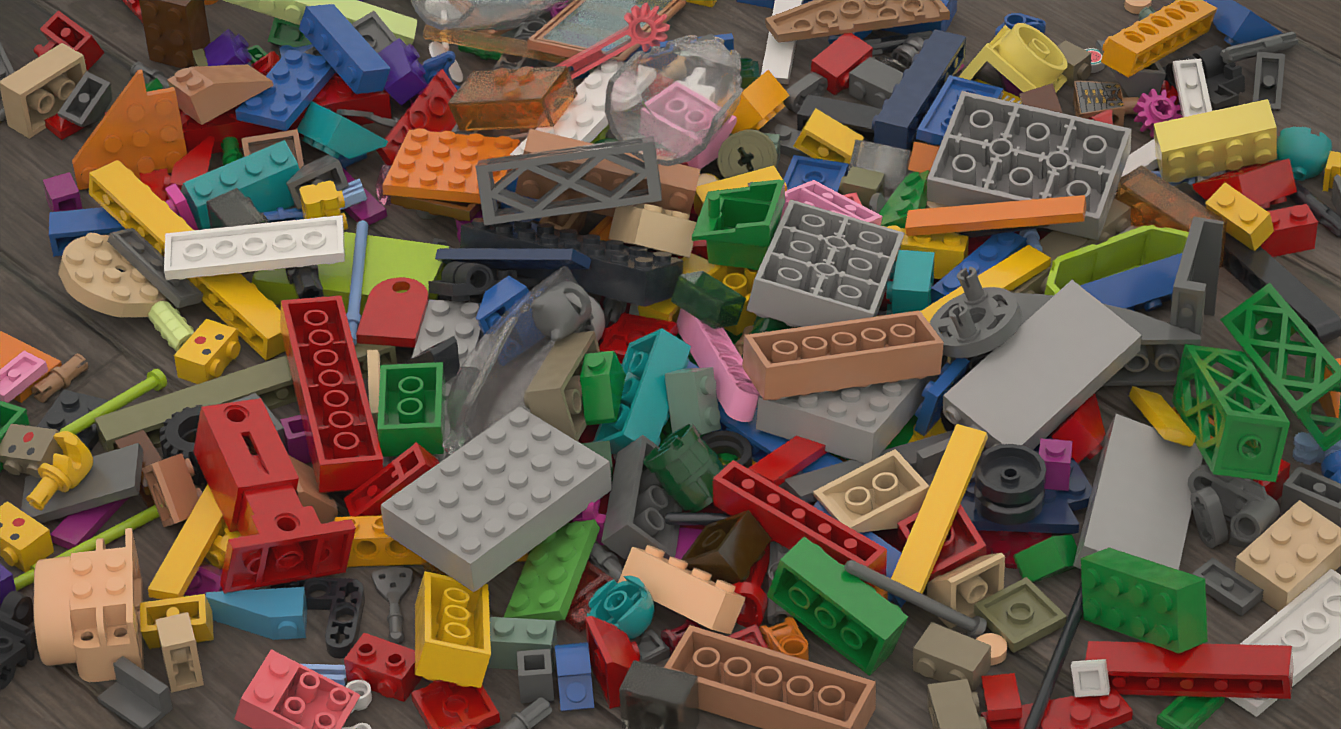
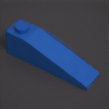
M1203 0L1217 8L1213 23L1217 30L1226 35L1224 41L1231 46L1282 34L1277 28L1234 0Z

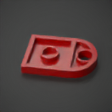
M406 277L387 279L373 287L369 293L357 329V343L415 348L429 301L426 287L421 282ZM406 290L404 293H397V291Z

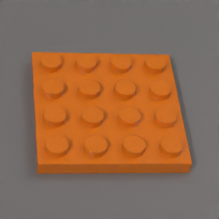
M421 128L409 130L383 183V195L481 204L475 167L478 161L510 156L520 145V140L511 139L507 136L496 138L485 137L481 134H455L452 131L430 132ZM512 169L494 171V184Z

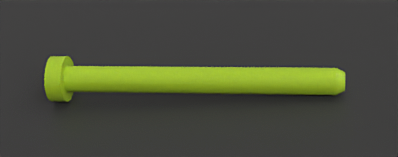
M153 369L147 373V379L63 427L59 432L69 431L75 435L95 424V418L117 411L152 389L159 391L167 386L166 376L161 370Z

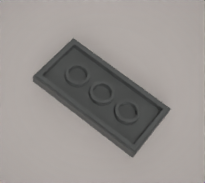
M139 443L93 456V466L83 480L75 488L69 489L67 492L57 490L42 511L32 507L26 500V497L30 495L42 478H36L32 475L25 478L21 511L41 524L138 495L141 481L143 448Z

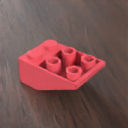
M271 649L241 697L234 720L252 729H342L358 702L360 694Z

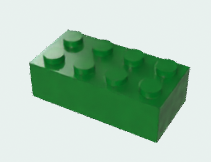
M803 537L780 559L767 597L870 676L893 653L909 616L903 613L897 605L890 603L877 593L871 585L848 573L844 568L845 565L838 563L826 554L819 545L813 544L806 537Z
M1110 547L1081 558L1084 620L1176 653H1182L1208 642L1205 578Z

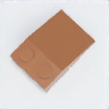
M248 64L189 67L177 71L175 76L167 79L170 88H175L179 109L201 125L274 86L272 80Z

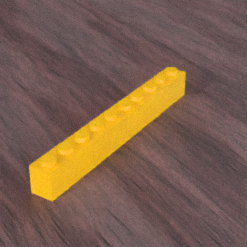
M117 160L89 173V195L125 229L134 228L163 257H165V233L194 231L182 217H179L172 211L165 201L158 198L148 185H144L120 161ZM241 273L187 278L203 293L202 301L228 326L236 328L238 335L262 358L268 360L286 351L280 329L281 310Z

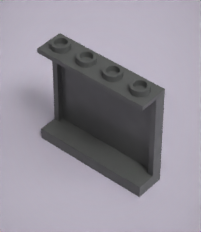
M1193 217L1173 285L1170 324L1196 333L1201 338L1204 314L1215 315L1224 221Z

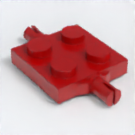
M623 313L616 323L608 328H604L600 338L603 339L599 346L600 352L614 351L619 362L622 364L629 343L661 328L676 336L679 332L677 322Z
M434 680L428 686L411 692L412 702L428 729H484L500 723V714L483 685L481 688L473 686L462 687L453 682Z

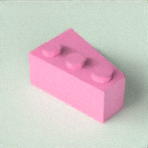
M815 180L785 191V204L781 213L782 219L791 199L876 225H881L883 217Z

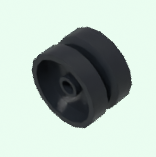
M1017 444L996 445L986 449L980 455L975 467L974 502L979 513L986 519L1003 525L1023 524L1038 516L1045 503L1046 466L1041 456L1036 451Z

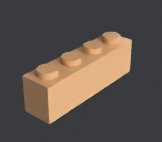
M647 545L645 550L636 547L631 548L618 583L627 581L624 576L638 577L649 590L653 601L711 630L727 634L732 633L745 601V597L734 592V585L719 579L715 583L710 580L711 574L697 568H693L690 571L686 569L688 566L687 562L671 556L668 560L663 557L664 551Z

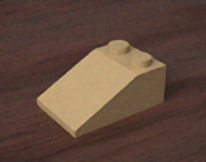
M894 449L813 491V493L834 519L861 533L898 528V522L920 511L930 486L902 455Z

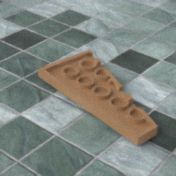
M813 0L765 18L766 28L776 41L780 43L950 20V11L941 0Z

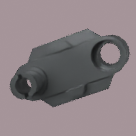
M1207 464L1199 466L1188 477L1187 484L1191 493L1206 486L1211 487L1217 493L1225 520L1231 522L1232 533L1242 542L1252 543L1280 517V508L1276 500L1267 495L1265 487L1253 481V479L1215 475Z

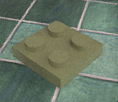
M1027 577L974 604V614L986 619V626L994 634L1002 636L1007 642V647L1013 653L1064 627L1067 615Z

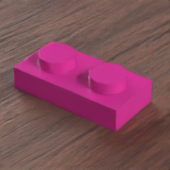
M173 184L165 188L169 200L165 202L169 208L179 217H182L193 230H199L187 200L177 185Z

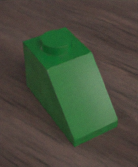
M614 351L588 353L584 356L580 382L587 425L617 422L626 374Z

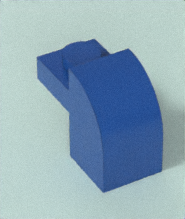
M588 642L555 645L561 711L594 708Z

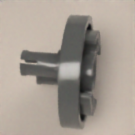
M969 267L971 275L968 274L966 268L957 274V279L960 281L964 293L945 303L930 320V325L944 342L942 355L947 357H973L1000 347L1014 335L1022 321V311L1015 295L1003 288H982L977 271L973 267Z

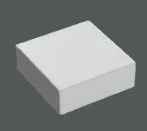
M1106 659L1072 661L1071 671L1075 697L1109 695L1110 685Z

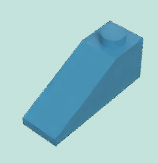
M304 587L240 590L228 593L223 591L206 592V598L212 609L213 621L272 640L306 638L307 603Z

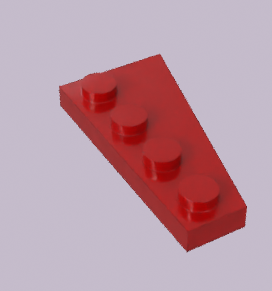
M443 69L436 73L384 138L388 141L387 145L376 149L389 169L409 130L421 128L430 132L452 131L468 107Z
M1115 688L1110 689L1109 695L1058 698L1049 700L1038 729H1110L1132 720L1133 710ZM1033 703L1021 705L1022 718L988 721L987 712H981V717L985 718L987 729H1023Z

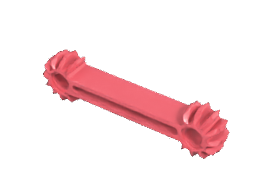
M644 3L641 8L635 5L631 8V13L627 12L624 15V20L629 24L628 26L540 75L535 74L533 67H529L526 72L522 69L518 70L516 77H511L509 80L511 87L507 89V94L514 96L510 100V104L517 103L519 105L518 112H522L526 108L528 115H532L535 110L541 113L545 110V105L549 106L552 103V98L547 93L637 43L641 44L643 52H647L650 46L653 49H658L660 42H665L668 38L665 32L670 29V25L663 23L667 18V14L659 16L657 14L659 6H655L650 10L648 3ZM640 22L648 23L651 27V32H644L640 27ZM625 35L631 37V39L606 53H603L601 50ZM570 66L574 68L573 71L551 83L545 81ZM525 86L532 87L535 90L536 96L529 95L526 92Z

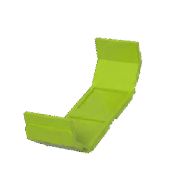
M1144 225L1113 236L1106 242L1098 245L1091 244L1058 256L1053 260L1044 295L1054 296L1071 280L1080 286L1183 253L1189 232L1167 227L1158 228L1154 225Z

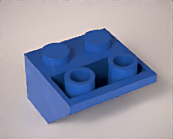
M507 276L485 291L476 316L483 335L500 367L545 336L536 328L532 319L533 309H531V303L533 299L528 288L511 276Z

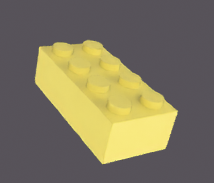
M1268 99L1154 124L1155 156L1163 184L1181 182L1184 179L1199 175L1209 176L1224 170H1237L1252 164H1265L1277 159V127Z

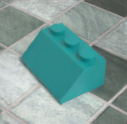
M312 101L297 128L299 133L305 135L302 141L337 159L340 154L351 159L385 147L388 143L386 139Z

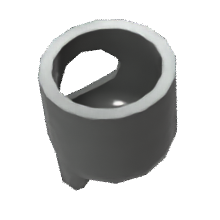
M571 281L556 283L541 293L531 303V309H533L532 319L536 328L543 335L551 337L553 341H560L582 327L589 320L592 312L591 301L587 292L580 285ZM564 292L574 293L580 298L582 307L579 315Z

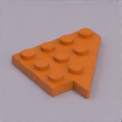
M137 70L72 160L78 190L89 188L90 172L117 160L127 169H130L138 179H140V172L145 174L151 173L153 170L167 168L168 173H172L174 164L187 154L175 88L171 87L146 92L142 70Z

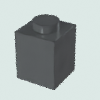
M550 649L517 651L521 703H531L540 697L547 701H554Z

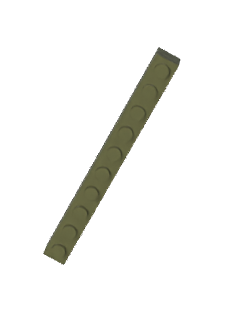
M356 343L354 346L363 379L368 378L367 350H378L380 366L397 364L395 346ZM287 355L97 417L95 422L99 441L106 453L117 449L115 440L144 430L154 447L158 448L161 447L160 429L164 427V422L166 419H172L171 415L175 412H182L183 408H194L196 405L208 406L230 403L254 393L262 399L269 410L296 402L297 397Z

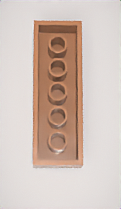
M529 129L523 154L592 145L593 143ZM631 152L624 153L644 162L643 155ZM587 159L551 163L549 165L571 173ZM603 159L581 178L612 191L631 176L634 171ZM657 159L662 201L643 204H650L662 207V209L690 215L700 169ZM527 169L518 176L515 193L533 199H540L558 182ZM645 177L629 191L648 189L647 178ZM568 188L552 202L590 196ZM616 207L589 212L614 217Z
M912 311L744 335L742 368L763 400H778L789 396L809 395L810 393L824 391L834 392L844 388L867 387L871 384L893 383L899 380L923 379L928 376L940 375L944 342L920 311Z
M691 625L687 628L662 670L663 697L665 699L762 729H865L876 709V681Z

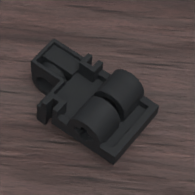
M1217 45L1176 60L1201 59L1212 111L1238 106L1240 92H1245V77L1242 75V67L1236 66L1234 62L1224 63L1223 57L1220 56L1222 49ZM1173 62L1162 67L1166 73L1164 80H1167L1170 86L1177 90L1172 69Z
M455 261L445 266L442 272V280L428 281L429 293L439 294L441 300L469 301L470 298L474 297L483 299L485 291L507 276H511L528 288L534 300L541 294L542 285H548V282L527 276L517 277V271L515 270L498 271L497 276V269H489L482 264Z
M18 591L10 592L4 598L0 608V690L4 689L13 679L16 663L25 666L27 659L30 661L34 659V651L38 648L35 630L27 627L34 621L32 599Z

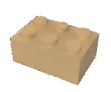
M61 43L1 80L0 91L8 126L29 139L46 129L44 120L59 112L87 71L84 55Z
M650 204L621 206L615 208L608 239L619 240L627 244L644 246L648 249L690 258L694 242L692 241V234L697 222L690 221L689 214L662 209V207Z
M1299 500L1236 557L1235 572L1263 589L1262 601L1279 612L1330 569L1335 571L1341 566V528Z

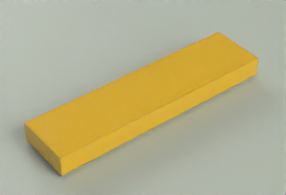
M1132 386L1129 393L1130 399L1164 440L1188 447L1193 446L1196 435L1160 394Z

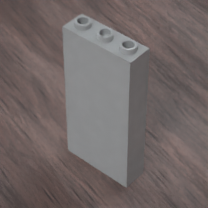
M1071 280L1026 320L1010 339L1000 347L995 348L943 395V413L953 424L987 432L988 439L985 447L988 449L1000 444H1017L1033 450L1040 444V438L1045 439L1140 352L1142 334Z
M1119 414L1114 416L1104 438L1073 564L1074 567L1081 569V558L1110 547L1179 570L1192 510L1190 500L1192 493L1187 484L1188 477L1195 469L1201 466L1203 459L1196 443L1188 447L1164 440L1158 431L1151 426Z

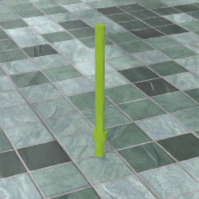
M154 505L54 558L71 556V553L95 551L96 539L103 538L106 545L124 536L125 529L132 528L133 531L160 517L157 508ZM36 564L30 566L31 570L14 578L16 591L34 583Z

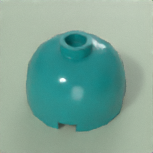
M1285 128L1280 131V136H1277V159L1275 161L1289 158L1294 179L1297 181L1313 178L1325 170L1333 145L1324 133L1320 132L1319 136L1311 134V128Z
M624 576L627 581L617 583L614 579L597 590L588 604L591 612L590 614L587 613V617L594 616L617 626V628L627 633L629 640H632L642 635L652 622L654 602L649 590L638 577Z

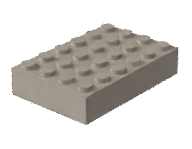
M962 91L927 178L928 201L948 206H962L1085 195L1087 203L1085 221L1050 224L1048 227L1043 228L1099 241L1131 151L1132 129Z
M790 199L754 279L746 311L753 312L762 318H773L783 321L792 327H805L876 317L887 289V283L890 281L894 262L897 261L898 250L901 248L904 232Z
M942 355L941 369L947 363V356ZM938 375L928 376L923 379L912 378L893 383L871 384L867 387L844 388L834 392L824 391L810 393L809 395L789 396L778 400H763L760 395L758 397L756 429L789 440L797 435L826 445L825 451L867 464L881 454L916 413L919 405L925 399L922 397L924 388L931 380L936 382Z
M519 406L382 503L381 512L384 532L475 592L587 509L589 503L596 502L611 491L610 461Z

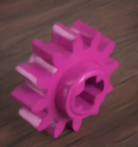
M1151 89L1148 95L1143 93L1133 108V111L1138 113L1134 122L1143 123L1140 129L1141 132L1147 129L1151 130V138H1154L1155 123L1183 118L1179 114L1181 112L1180 105L1175 106L1174 104L1177 97L1167 98L1166 90H1163L1160 95H1157L1155 89Z

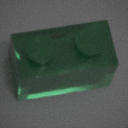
M697 271L679 275L671 302L711 328L718 329L738 325L746 298L706 272Z

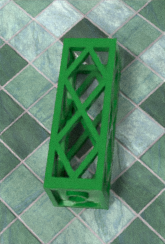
M1268 283L1220 320L1241 349L1247 354L1250 361L1325 452L1341 440V395L1339 418L1311 414V408L1315 401L1329 391L1341 392V365L1272 284ZM1268 319L1263 327L1255 328L1260 320ZM1297 332L1305 342L1291 341L1290 337ZM1270 352V361L1268 367V365L1263 361L1262 357H1264L1266 354ZM1288 354L1307 357L1305 377L1286 375ZM1325 366L1332 373L1326 380H1324ZM1288 390L1303 392V397L1296 401ZM1317 425L1331 428L1322 434Z
M1185 344L1172 403L1183 422L1196 435L1194 442L1211 472L1215 475L1276 482L1290 421L1249 357L1243 351ZM1216 362L1221 363L1233 370L1232 377L1221 373L1211 366ZM1195 378L1196 398L1191 397L1190 380ZM1215 381L1226 387L1220 391ZM1206 390L1211 397L1210 399L1206 398ZM1243 396L1249 399L1250 408L1244 406ZM1208 414L1214 416L1215 426L1209 424Z

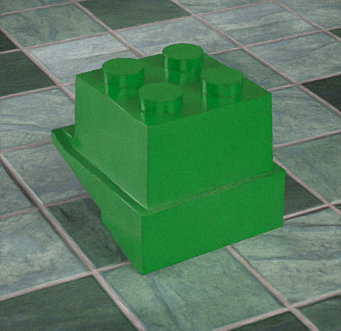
M785 180L752 182L750 187L707 192L692 234V241L706 240L709 264L759 270L780 223L781 213L785 204Z

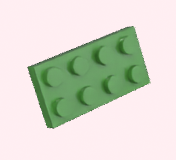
M595 519L567 523L530 550L504 614L505 618L565 620L600 530Z

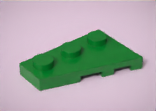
M929 170L921 173L913 172L902 180L878 213L883 216L880 226H898L904 229L908 210L926 208Z

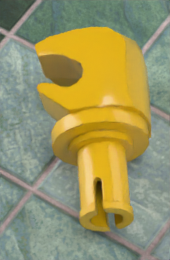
M69 431L55 433L53 436L62 449L63 455L55 453L53 455V465L48 463L40 465L38 473L42 479L30 495L26 497L29 504L37 510L42 511L57 490L67 492L69 489L75 488L93 466V457L89 449L78 436Z

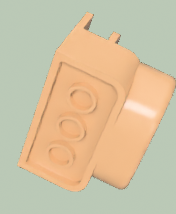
M132 528L125 529L126 547L106 549L104 539L100 538L96 539V551L71 553V556L37 561L34 570V624L38 651L44 665L54 666L76 663L79 677L87 682L116 680L113 663L122 656L144 670V638L141 634L140 603L143 602V581Z

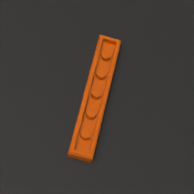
M1085 195L908 210L905 230L907 236L1083 222L1085 221L1087 203Z

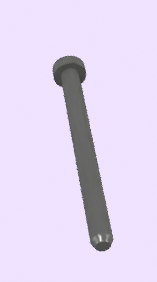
M848 560L844 566L848 573L967 630L968 637L976 639L983 635L986 629V619L980 616L968 617L854 560Z

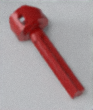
M770 542L764 549L765 555L750 568V576L744 582L732 584L735 586L734 592L745 597L736 623L746 628L755 624L759 627L762 624L767 609L768 598L763 589H761L770 561Z

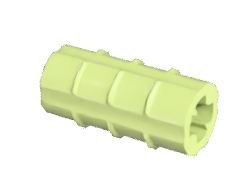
M168 301L155 303L148 313L154 328L161 333L163 339H166L168 345L174 348L176 352L194 333L193 327L187 324V320L181 317L180 312Z

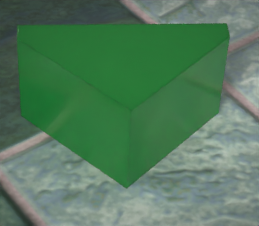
M1072 535L1052 536L1014 554L1013 558L1021 578L1027 577L1032 583L1076 569L1077 567H1074L1073 564L1077 545Z

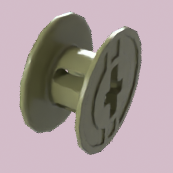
M746 129L730 135L723 141L718 151L717 163L721 174L726 179L770 166L776 168L778 154L775 144L766 134L758 130ZM741 147L744 148L746 154L751 153L754 159L751 160V164L754 170H752L749 163L744 164L742 162L745 154Z

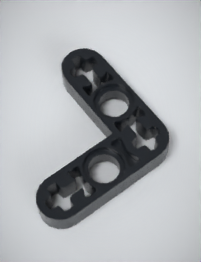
M314 577L271 585V589L304 587L307 610H330L325 634L327 652L334 658L340 659L347 656L358 640L364 609L365 595L363 584L360 581L352 578ZM316 590H323L326 592L321 597L310 596V594ZM349 593H351V603L346 602L345 598L348 597ZM348 614L353 616V618L347 622H341L337 620V618H339L342 615ZM340 634H344L345 639L339 644Z

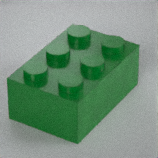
M443 362L380 366L377 431L383 457L400 456L416 442L432 455L444 454L446 386Z

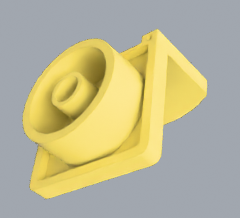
M1017 23L1012 29L1005 25L994 39L982 48L959 76L960 78L973 80L989 62L1022 92L1053 83L1057 93L1067 81V78L1062 73L1068 64L1061 50L1046 35L1030 25Z

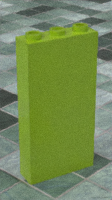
M344 232L345 262L317 265L324 297L342 296L346 313L348 312L356 233ZM367 235L360 315L362 316L369 293L373 287L384 280L396 277H406L421 282L428 291L429 300H437L439 294L429 293L428 281L442 280V272L446 264L435 259L437 249L449 248V246ZM285 268L260 270L253 274L252 283L256 285L266 298L272 300L275 304L281 305V300L298 299L293 284L290 285L288 282ZM406 290L397 291V293L406 292Z

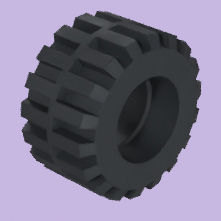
M196 405L194 408L186 407L183 408L182 412H175L171 415L172 419H166L164 427L160 429L163 458L167 459L181 453L184 459L189 458L195 473L191 477L194 485H200V483L208 484L193 452L202 405Z

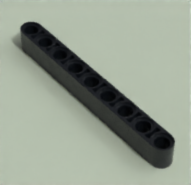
M1187 182L1180 183L1158 194V204L1162 212L1183 231L1189 232L1193 217L1209 219L1205 204L1207 200L1193 190V186ZM1223 230L1220 265L1250 292L1255 294L1268 283H1271L1322 344L1341 336V319L1331 308L1262 247L1259 246L1254 252Z

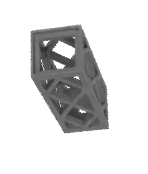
M654 136L479 160L475 166L484 225L662 201ZM643 151L644 162L624 153ZM587 159L571 173L549 165L551 163ZM603 159L634 171L631 176L612 191L581 178ZM512 169L494 184V171ZM527 169L558 182L557 185L536 202L505 189L506 186ZM645 177L647 178L648 189L629 191ZM568 188L590 196L552 202ZM497 200L512 207L498 209Z

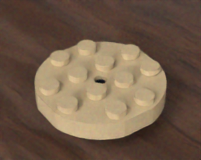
M88 233L86 236L72 241L65 248L59 266V276L67 292L83 305L115 317H148V313L155 303L168 301L172 304L168 298L107 242L109 235Z

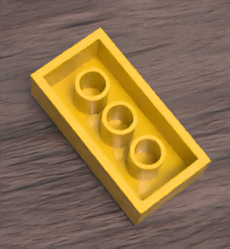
M424 571L415 603V675L432 681L443 680L453 682L462 687L473 686L481 688L491 656L488 584L473 592L450 576Z

